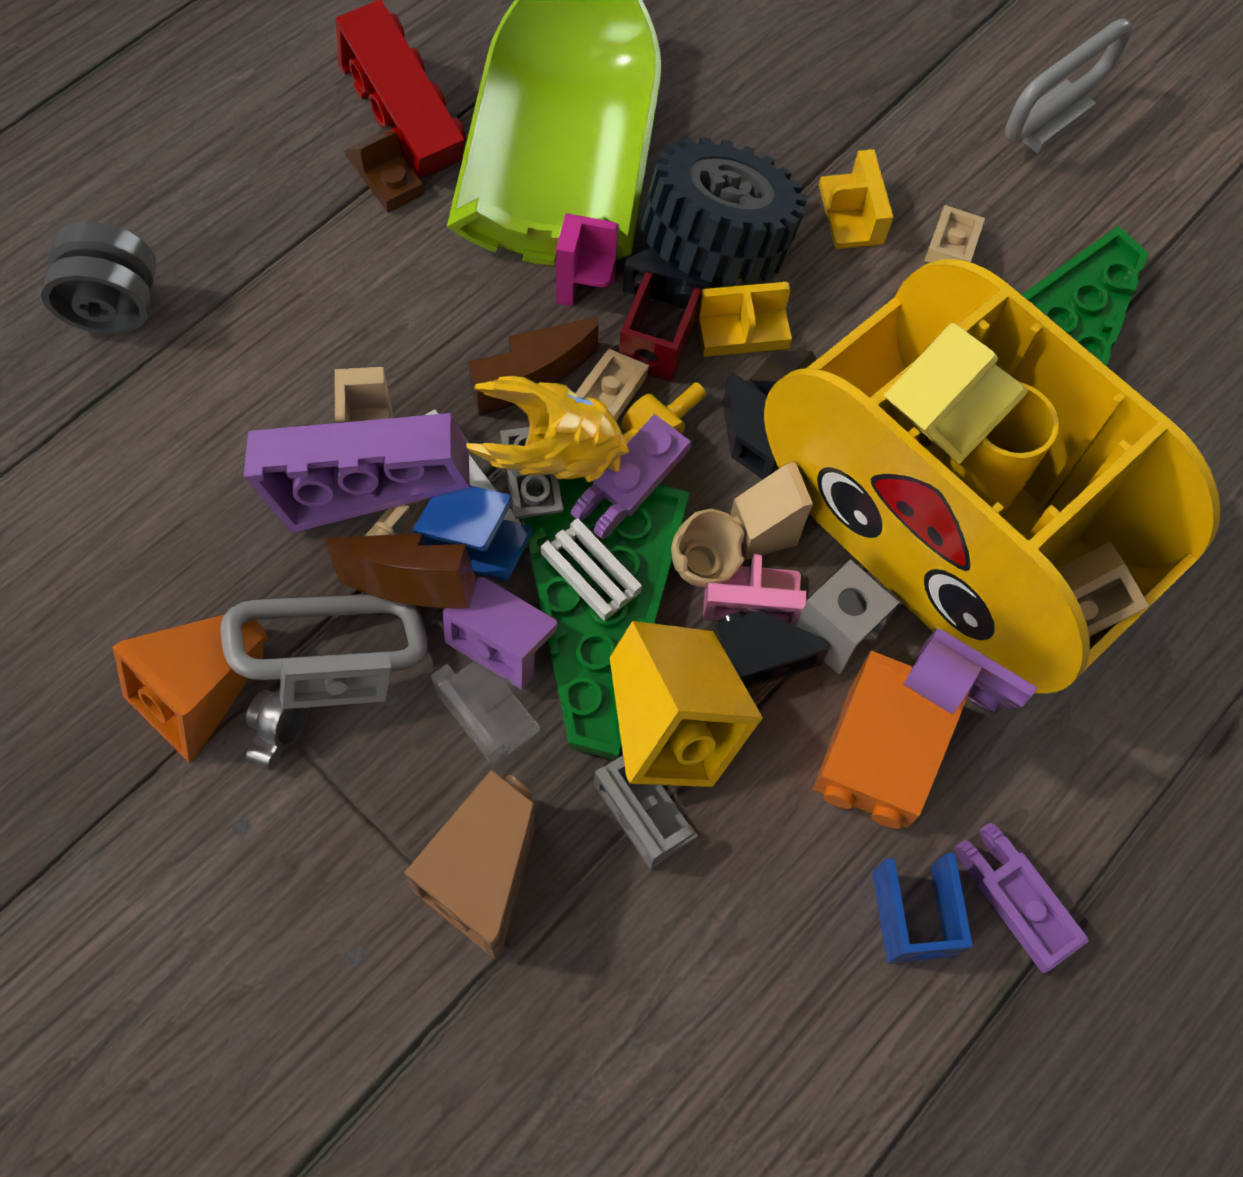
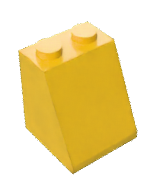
M632 621L610 656L625 772L629 783L713 787L763 718L714 631Z

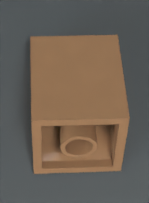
M491 770L406 869L404 874L415 895L496 960L502 953L535 832L534 804L529 800L532 797L530 790L515 777L507 775L503 780Z

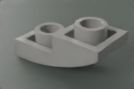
M529 427L500 431L501 444L524 446L528 438ZM506 469L510 496L513 499L512 506L515 519L563 512L559 482L554 474L522 475L519 471Z

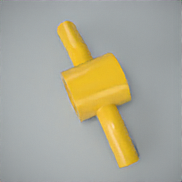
M694 382L667 406L662 404L652 394L642 396L629 408L621 421V428L626 432L623 434L626 444L654 414L683 434L685 423L680 419L706 397L705 389L699 383Z

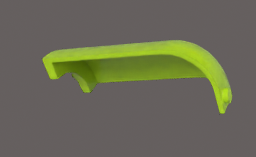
M514 0L501 20L487 54L447 223L449 229L495 253L498 247L523 254L522 261L555 266L556 247L565 214L569 213L618 223L617 260L631 255L661 78L659 44L652 20L643 0Z

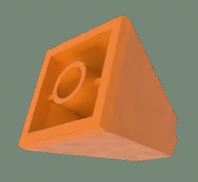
M224 615L122 640L112 647L123 697L188 763L198 756L249 680V678L237 674L230 668L224 657L220 633L221 621ZM256 620L247 621L241 628L244 650L252 658L263 659V643L268 639L267 634Z

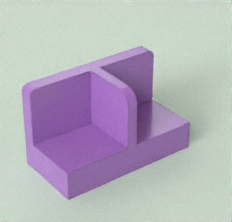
M479 577L476 580L469 608H445L443 610L445 643L521 690L534 678L535 652L557 630V621L484 577Z

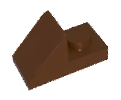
M396 131L379 133L345 150L346 157L387 213L424 195L423 183L401 155L399 138Z

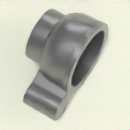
M262 690L253 698L246 714L247 725L257 730L252 744L247 749L246 759L268 770H273L277 767L283 750L293 746L303 733L309 719L310 707L282 709L280 691L274 693L269 690Z

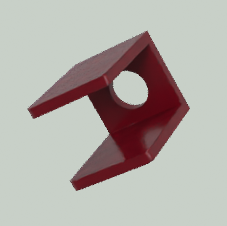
M645 272L620 332L619 353L649 365L648 375L673 382L696 324L701 289L694 288L672 343L639 332L650 304L653 275L652 273ZM637 350H649L656 354L659 360L645 359L638 354Z

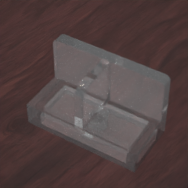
M473 661L456 674L446 664L431 675L435 692L493 768L540 734L539 725L514 695V686L509 678L502 680L500 676L476 661Z

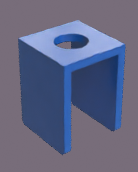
M469 485L470 488L432 497L413 529L414 533H422L426 546L466 544L475 574L502 581L508 580L533 534L529 525L504 520L513 503L511 496L506 493Z
M945 853L930 867L943 941L909 943L895 859L887 858L873 870V881L887 964L954 958L973 947L955 853Z

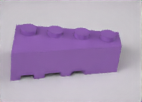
M451 413L248 431L243 477L291 533L470 488L469 450L466 447L468 441Z

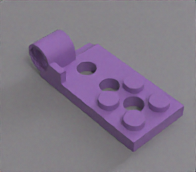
M940 628L926 640L916 656L917 661L903 683L904 686L950 714L955 712L969 690L968 701L987 712H990V710L995 712L996 708L1001 710L1023 707L1037 689L1036 686Z

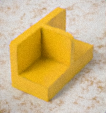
M861 150L857 152L851 174L822 176L819 181V189L834 247L837 249L883 245L893 220L892 210L875 150Z
M777 282L703 289L701 291L696 320L703 357L789 349L792 341L786 314V306L790 294L789 283Z

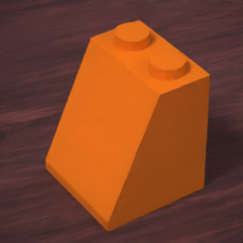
M871 650L850 686L812 790L822 793L823 799L834 806L844 809H851L854 806L871 813V818L885 827L899 829L903 826L908 828L922 812L970 690L955 712L950 714L903 685L912 670V666Z

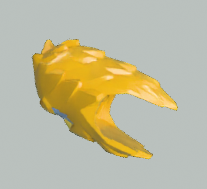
M518 376L499 377L498 380L475 384L474 390L484 392V395L515 403L528 415L529 433L524 446L466 443V447L470 452L489 461L496 468L516 470L522 475L554 474L557 479L585 477L587 482H591L600 478L608 468L618 472L621 455L628 454L629 448L616 420L607 409V404L599 399L577 397L567 385L543 382L537 384L525 377Z

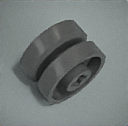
M90 221L69 223L56 230L51 240L48 255L49 267L44 275L41 290L44 306L56 318L70 326L93 333L122 334L130 333L142 327L148 318L151 301L149 290L153 285L156 270L155 254L146 242L127 230L106 223Z

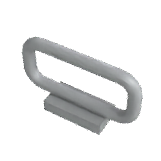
M1117 19L1038 75L1024 89L1013 107L1005 128V136L1008 141H1022L1039 154L1091 115L1096 102L1088 97L1086 93L1101 83L1117 64L1132 34L1130 20ZM1106 48L1101 59L1088 73L1073 84L1066 79L1042 96L1047 90Z
M369 594L245 601L233 606L226 612L222 618L220 628L223 654L228 666L237 674L249 679H280L279 694L282 709L385 702L390 672L412 668L422 661L428 651V638L423 619L415 605L389 601ZM390 613L401 618L408 640L407 648L399 651L255 659L248 656L244 650L241 628L244 623L252 620Z

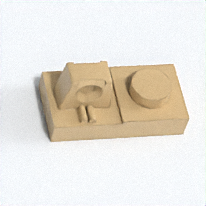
M944 205L924 261L930 263L942 259H956L971 263L985 218Z
M608 348L575 394L580 398L590 397L603 401L607 404V409L617 421L646 380L649 365Z

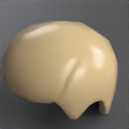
M712 508L692 514L678 528L671 546L673 564L681 578L691 585L707 588L708 583L727 584L744 562L741 551V542L744 537L742 527L728 513Z

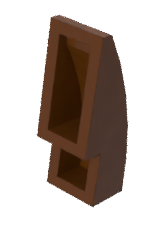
M593 317L508 336V353L468 361L470 383L479 416L515 405V403L484 395V392L474 390L475 384L498 380L499 377L506 376L525 377L537 384L539 382L559 383L580 367L598 349L599 324L597 318Z
M422 533L328 537L326 546L339 581L358 591L381 599L408 605L434 608H469L476 579L466 544L426 546Z

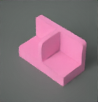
M754 554L751 566H740L739 570L727 584L708 583L707 588H704L703 619L719 621L724 616L734 612L744 611L748 615L762 610L796 626L806 604V591L800 590L801 574L794 570L762 568V555Z

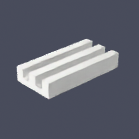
M578 518L570 523V528L567 531L562 529L557 533L554 541L551 543L547 541L541 546V554L604 622L641 593L642 585ZM575 539H577L592 554V556L609 572V574L625 589L624 592H622L609 579V577L592 561V559L575 543ZM563 548L610 596L612 601L609 604L600 597L559 553Z

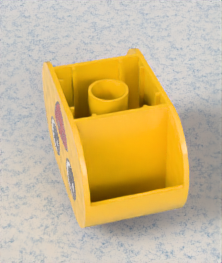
M942 259L932 261L917 269L902 283L892 300L806 369L792 371L781 378L771 388L765 402V430L773 456L779 469L788 463L796 462L813 503L809 514L930 630L935 632L940 628L1036 686L1037 689L1034 693H1054L1071 685L1206 552L1212 544L1219 527L1220 500L1217 486L1207 462L1190 438L1168 417L1007 282L991 271L967 261ZM951 323H955L991 349L998 356V361L995 365L1027 389V394L960 464L918 430L883 396ZM1111 541L1126 564L1149 607L1089 637L1082 609L1068 583L1059 573V570L1064 565Z

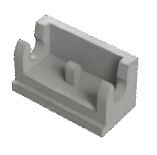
M623 755L595 771V788L650 870L697 839V833L687 823L662 785L629 783L626 777Z

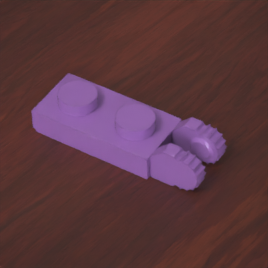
M656 414L627 443L629 452L628 454L621 455L619 471L614 472L608 468L600 478L593 481V486L589 487L572 507L571 515L583 521L604 498L614 504L599 518L593 529V532L601 539L609 536L627 515L629 517L633 515L691 448V441Z
M988 823L980 829V836L993 857L1004 864L1002 867L994 871L982 854L979 853L978 849L967 840H963L955 846V853L969 875L979 881L977 886L1040 971L1046 973L1089 942L1088 938L1024 853L1019 854L1008 838L1000 831L999 827L997 828L995 824Z

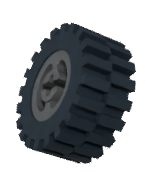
M700 137L698 144L691 138L682 139L679 146L671 143L666 147L665 152L661 151L658 156L640 218L642 223L640 227L642 234H648L646 241L651 248L661 247L659 255L666 262H670L673 259L680 262L679 270L689 274L694 269L702 273L700 279L712 282L714 276L721 277L723 285L735 286L737 279H742L745 285H755L758 277L766 282L772 279L774 272L778 274L783 268L806 210V195L800 194L803 187L798 180L789 181L792 173L787 168H775L776 160L768 155L760 158L754 155L756 149L746 145L741 150L733 147V141L722 139L720 145L714 144L711 138Z

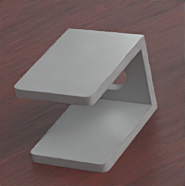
M850 559L806 601L796 626L826 639L829 650L823 661L836 673L841 674L846 669L859 643L868 634L877 638L883 632L899 602Z

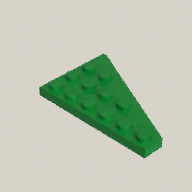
M1116 226L1024 292L1022 296L1107 366L1112 347L1118 338L1126 316L1127 307L1136 290L1139 275L1145 266L1149 253L1120 226Z
M585 477L558 479L563 512L522 518L523 524L529 525L533 531L527 544L541 611L557 621V630L547 640L562 717L569 749L616 760L619 758L622 743L610 656L632 621L652 624L656 622L672 563V541L678 528L682 525L690 492L658 485L631 517L627 515L605 539L597 536L593 529L599 518L605 514L610 506L614 505L609 500L604 498L586 519L581 520L593 535L642 585L640 594L604 622L541 554V546L545 542L549 541L551 543L556 539L555 535L562 529L567 531L570 528V523L576 520L571 515L572 507L589 487L593 486V481L587 482ZM575 539V543L592 559V561L609 577V579L622 592H624L625 589L592 556V554L577 539ZM563 548L559 553L600 597L609 604L612 601L610 596Z

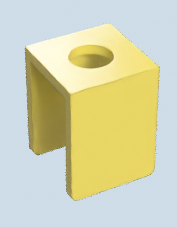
M951 323L883 396L918 430L960 464L1027 394V389L995 365L998 361V356L991 349L955 323Z

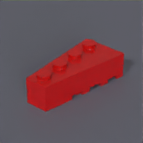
M376 0L336 17L338 66L345 75L350 72L352 73L355 80L353 83L354 89L360 98L369 97L373 116L381 127L389 125L391 127L389 132H397L401 155L417 177L422 179L462 161L463 147L466 141L464 128L457 117L451 118L445 108V98L439 85L436 82L431 83L425 74V65L419 51L415 47L410 48L406 42L404 29L399 17L395 13L390 14L382 0Z

